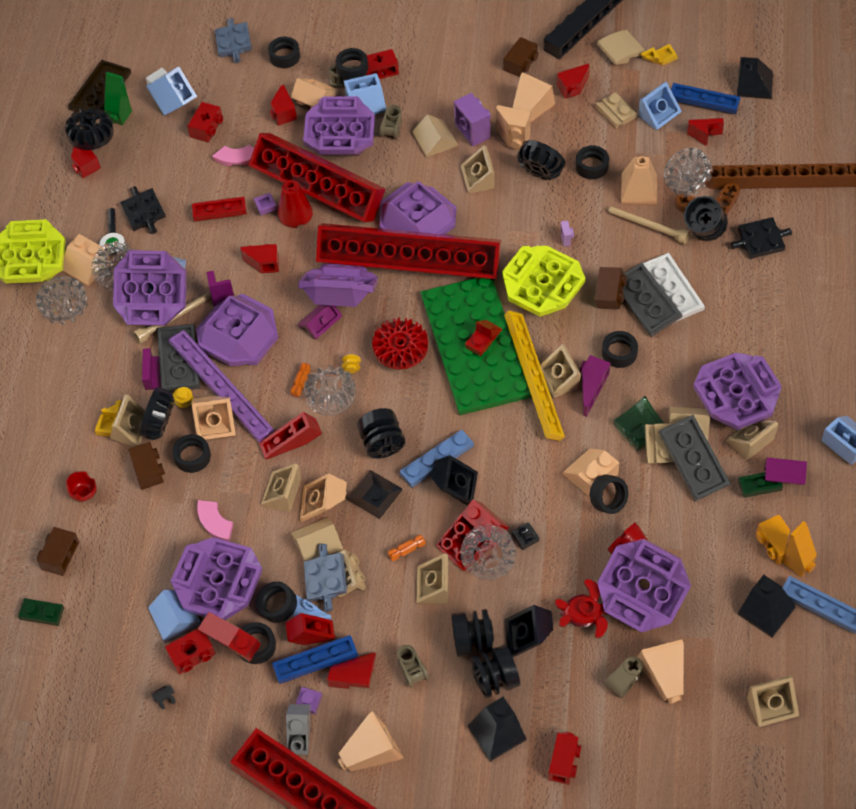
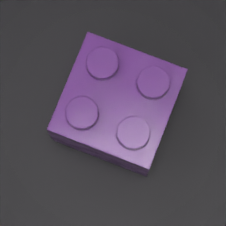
M472 93L455 100V126L468 142L475 146L489 139L491 114L488 109H485L481 101L475 98Z

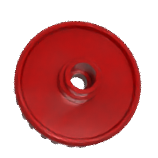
M400 317L397 318V321L393 318L392 323H388V320H386V324L382 323L381 329L377 327V331L374 332V337H372L374 356L382 365L391 369L402 370L414 367L425 358L428 352L429 345L426 330H423L422 325H418V322L414 324L411 318L408 321L407 318H405V321H401Z

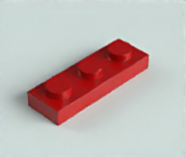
M244 196L192 203L194 222L247 215Z

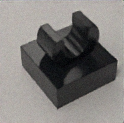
M529 522L512 531L513 538L522 550L539 542V536Z
M170 683L151 693L155 703L159 701V705L163 710L165 709L163 704L165 699H170L172 704H175V698L171 695L175 692Z

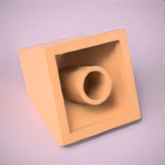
M209 396L192 400L197 435L205 440L236 435L230 397Z
M328 473L304 485L300 521L304 522L345 500L347 482Z

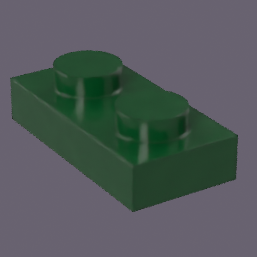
M765 472L742 476L738 479L743 498L778 492L783 489L782 483L765 481Z
M24 598L18 618L24 621L59 626L64 606L63 604Z

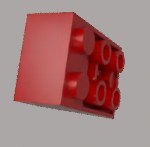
M473 499L436 546L444 554H448V557L460 569L465 571L492 548L509 527L482 502Z

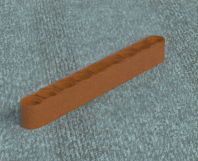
M856 163L713 165L706 169L704 184L709 189H723L728 183H736L740 189L856 187Z

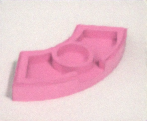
M250 145L240 149L224 146L212 157L214 161L223 165L242 164L244 166L249 164L254 148Z
M198 500V516L203 527L211 536L230 542L233 522L225 520L219 514L218 502Z

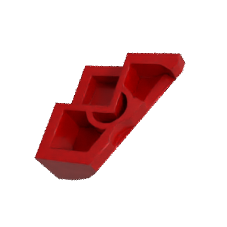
M376 652L332 665L327 679L329 687L349 689L350 686L370 688Z

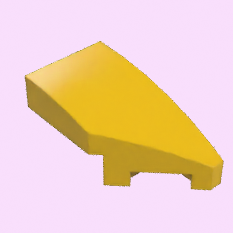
M670 44L658 50H655L653 47L641 53L643 59L659 65H665L678 59Z
M117 400L116 404L108 409L106 407L101 409L102 414L95 428L96 435L111 436L113 424L122 404L121 400Z

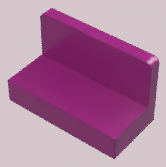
M214 271L206 272L214 307L228 296H234L231 280L216 282Z
M319 305L297 325L299 328L305 327L312 338L317 339L338 321L342 314L336 306Z
M150 348L143 349L142 382L145 390H155L156 387L162 388L159 356H153Z
M767 457L764 464L765 481L805 485L807 461Z

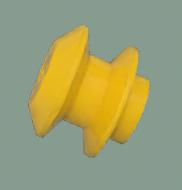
M348 354L342 358L344 362L342 369L353 374L360 370L361 366L359 363L361 358L359 356Z
M180 387L173 394L175 404L180 408L189 407L194 399L192 391L187 387Z

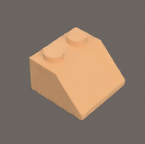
M297 78L291 98L296 99L298 104L310 105L311 109L318 104V101L323 96H338L340 90L312 78Z
M497 105L496 131L508 147L520 149L523 142L530 138L531 112Z
M78 234L67 246L63 271L61 272L88 287L111 263L107 249Z
M590 448L563 472V475L589 496L590 488L599 476L604 474L618 475L620 462L605 450Z

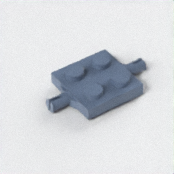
M228 18L227 27L215 29L218 53L220 58L233 56V62L237 63L238 61L239 63V54L252 50L247 22L234 25V19Z
M327 544L318 545L320 556L304 562L306 596L309 602L324 600V611L330 612L333 611L332 599L347 593L344 555L340 552L328 555Z

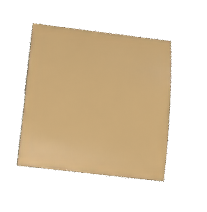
M628 30L615 32L597 42V45L615 65L628 63L630 58L639 57L641 53L645 52V49Z

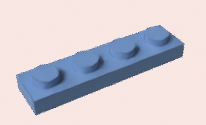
M460 430L400 470V475L413 488L432 474L434 461L448 455L457 458L474 447V442L463 430Z
M791 576L788 577L782 588L792 602L856 634V609Z

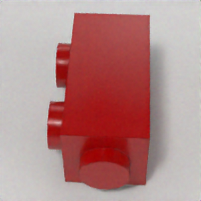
M557 732L548 772L549 781L569 785L571 778L575 779L577 765H574L575 757L580 758L582 745H578L579 737L573 733Z

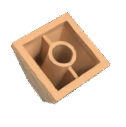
M522 72L513 108L531 112V121H533L554 106L552 85Z
M634 157L622 172L621 204H657V174L649 157Z
M683 640L641 650L637 658L642 661L643 671L663 700L668 701L669 704L681 701L684 676Z
M373 711L368 714L338 753L341 757L338 759V762L343 770L348 769L351 772L404 758L385 723Z

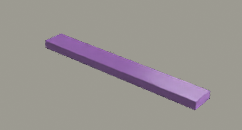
M184 330L169 339L170 345L216 396L230 397L233 415L258 443L274 433V429Z

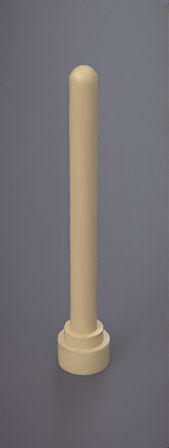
M609 207L608 209L610 214L673 236L678 240V243L685 245L690 237V231L675 230L615 207Z
M207 292L186 304V308L170 322L211 299V293ZM163 325L138 328L133 331V335L138 343L142 344L147 341L150 334L157 331V328L163 327Z

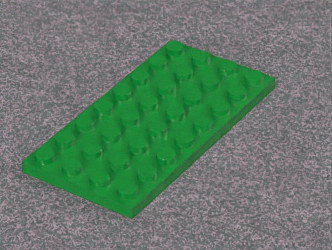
M474 278L420 291L459 416L532 398L493 279ZM488 320L502 328V331L483 355L479 356L465 348V343L476 331V322Z

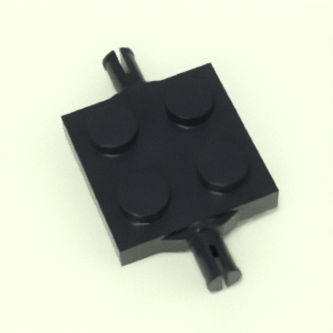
M136 186L131 187L130 191L133 196L120 203L133 231L148 227L150 234H154L152 228L156 233L157 229L154 224L166 217L153 188L139 193Z
M773 217L738 226L741 240L731 242L732 249L743 247L750 259L785 251L786 246L782 237L792 235L791 228L780 230Z

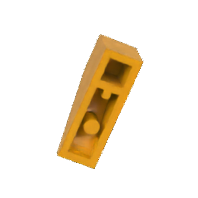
M804 521L790 534L782 560L783 564L800 577L806 572L809 574L815 568L816 563L814 562L817 557L807 523Z

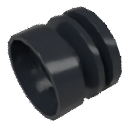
M696 197L685 208V223L700 240H716L726 231L728 225L727 215L718 201L712 197Z
M375 409L364 414L358 420L357 429L363 440L366 453L370 458H386L399 452L404 447L405 437L399 427L396 414L392 409Z
M481 609L482 619H478L477 611L474 610L472 620L468 621L465 612L451 614L457 657L471 655L472 645H476L478 653L481 654L482 644H485L487 653H491L494 633L487 609Z
M505 644L491 650V660L485 652L480 654L481 661L477 655L471 657L472 673L475 682L486 699L492 697L491 688L495 695L500 694V683L506 691L521 686L514 659Z

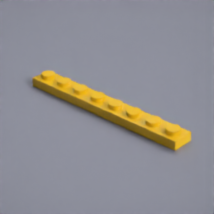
M508 310L504 316L544 435L547 439L561 441L565 435L523 314Z

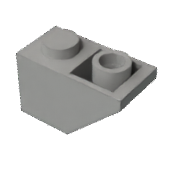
M289 704L286 713L287 748L296 755L309 754L311 732L310 704Z

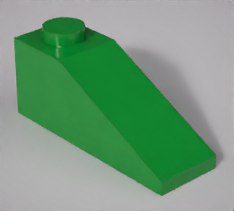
M107 72L104 110L109 114L113 124L122 126L131 114L132 108L123 76Z

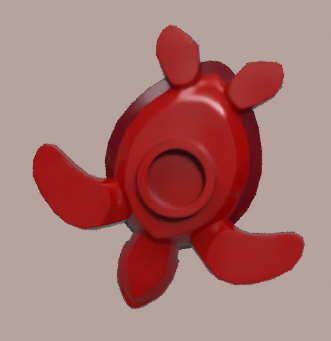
M591 579L584 580V585L589 591V596L585 594L576 595L567 602L562 599L555 600L556 607L561 610L559 626L565 627L570 623L578 627H589L595 624L596 631L594 636L595 638H601L608 628L607 620L601 615L609 614L605 612L603 603H598L601 596L598 584Z

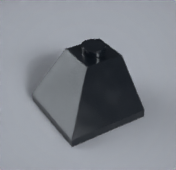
M741 57L738 71L737 96L772 99L773 71L758 58Z
M448 455L434 461L431 479L443 492L468 506L474 499L478 472L453 456Z
M370 470L348 497V501L380 519L402 492V488Z
M763 575L752 588L738 615L773 638L796 606L781 585Z
M532 605L505 619L507 647L512 657L542 644L553 631L552 611Z
M504 696L486 706L468 724V729L490 762L526 741L516 714Z

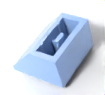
M180 67L170 70L146 86L163 115L178 109L197 97Z
M377 73L344 81L346 96H358L363 104L374 114L386 112L385 100Z
M848 416L838 417L825 428L821 441L850 465H853L856 462V422Z

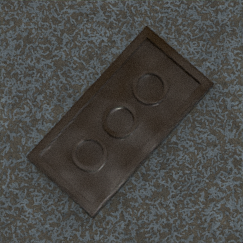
M101 60L68 105L69 110L79 113L80 108L87 111L89 107H93L94 111L99 108L104 112L106 73L110 72L123 76L125 83L131 74V69Z

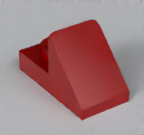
M724 119L688 120L687 134L707 146L709 135L723 134Z
M488 320L477 321L476 331L465 343V348L482 356L500 334L502 328Z

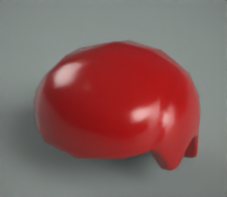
M76 471L70 474L66 480L67 493L75 501L86 502L93 498L97 491L95 479L89 477L85 471Z

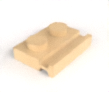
M616 92L602 99V102L596 103V109L616 129L619 125H624L636 118L637 113Z
M674 423L645 425L647 464L674 463L658 433L659 430Z

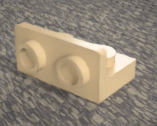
M344 549L340 553L344 555L347 593L338 595L339 597L348 594L356 588L362 591L366 589L365 577L358 566L359 559L354 553L352 554Z

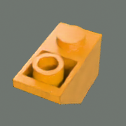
M780 514L759 523L756 531L757 540L765 546L769 558L774 560L777 565L782 563L790 533L789 527Z

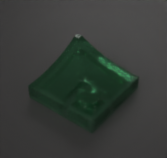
M644 396L629 410L616 418L613 424L638 451L646 446L645 425L665 423L656 413L647 397Z

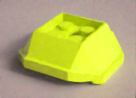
M46 219L10 221L6 229L0 233V280L5 284L51 281L57 273L63 271L66 245L64 236Z
M522 246L502 271L508 301L539 317L550 315L566 308L585 283V275L579 261L549 246Z

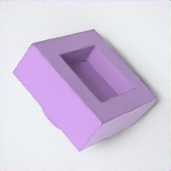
M561 221L560 233L563 246H571V238H574L573 228L569 227L568 221Z

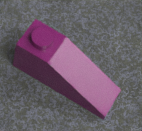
M589 355L587 361H583L580 367L582 372L583 416L585 417L588 416L606 382L611 366L610 362Z

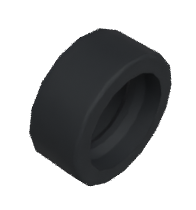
M286 36L278 37L268 46L270 62L274 66L290 68L299 62L301 57L300 49L295 39ZM285 48L293 50L287 56L275 54L278 50Z
M348 48L337 55L336 69L341 78L350 80L363 77L368 72V58L362 50ZM350 60L361 62V65L355 68L343 66L345 62Z
M590 145L578 151L576 155V170L579 175L587 179H598L607 173L609 169V154L605 149L596 145ZM594 157L600 159L603 163L597 167H589L584 165L582 161L586 158Z
M615 331L609 333L604 338L602 343V357L604 361L610 362L611 366L616 368H625L635 362L638 354V342L633 335L625 331ZM614 343H624L631 348V352L625 356L613 355L609 351V346Z
M185 435L178 439L173 446L172 452L175 464L184 472H199L210 462L211 453L209 445L199 435ZM199 446L203 449V454L194 461H184L181 459L180 454L187 447Z
M607 474L599 476L593 482L589 493L590 502L593 507L598 511L609 514L622 510L628 501L629 495L628 486L623 479ZM609 483H613L616 491L615 497L606 506L603 502V491Z
M268 583L257 595V610L270 622L281 623L286 621L296 610V594L285 583ZM278 592H284L287 595L284 606L276 612H269L267 610V602L270 597Z
M260 622L249 623L243 626L241 629L250 635L258 633L265 635L268 639V645L263 651L255 653L250 662L244 658L242 659L251 664H261L268 661L276 650V640L272 629Z

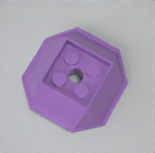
M323 96L318 101V104L306 113L304 146L315 151L320 156H359L366 148L373 146L375 114L363 104L358 96Z
M419 181L415 183L407 182L381 201L380 229L447 234L456 226L457 208L433 187L426 186Z
M129 250L114 268V308L124 318L127 325L165 326L186 308L187 270L167 251ZM150 284H152L154 287L152 293L149 292Z
M333 263L323 264L319 269H313L305 273L299 280V289H303L316 305L356 307L368 293H373L378 285V277L368 272L364 266Z
M243 293L237 296H228L224 301L217 303L196 328L198 344L203 352L229 366L257 365L278 340L273 309Z
M734 353L701 366L693 388L711 418L739 430L772 417L782 386L763 356Z
M213 537L196 544L186 545L172 576L171 583L185 612L206 617L208 612L223 620H227L249 605L263 570L252 548ZM218 579H223L219 583H214Z
M646 539L617 545L597 582L605 612L640 632L671 624L691 588L682 559ZM640 579H647L650 587L643 588L640 585Z

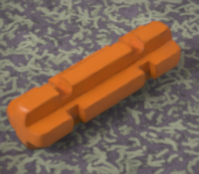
M302 363L300 365V371L297 372L293 382L294 385L290 390L292 396L299 397L301 395V389L304 388L307 375L311 370L309 364Z
M422 535L414 537V540L410 539L398 545V548L394 547L388 550V556L392 561L399 559V556L403 557L415 551L416 547L424 546L426 544L425 539Z

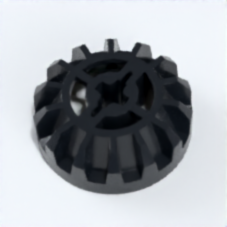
M89 107L87 111L80 108L79 113L73 112L71 117L66 120L65 130L68 141L78 149L94 150L101 148L112 139L114 134L109 114L99 108L95 111L93 107ZM96 119H100L98 125L96 124Z
M534 140L524 141L517 155L521 167L526 168V172L533 173L535 177L536 175L540 176L541 179L547 178L551 180L559 177L566 164L565 159L558 151Z
M156 387L153 391L140 427L141 437L150 440L162 437L169 417L172 414L171 411L175 401L170 391Z

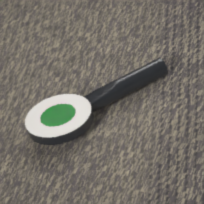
M109 208V234L100 240V246L107 249L108 254L112 255L124 249L125 240L121 234L116 233L115 209Z

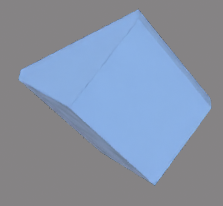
M664 82L640 99L638 116L655 130H658L682 112L667 82Z
M163 590L148 607L164 642L201 625L198 615L184 611L175 590Z

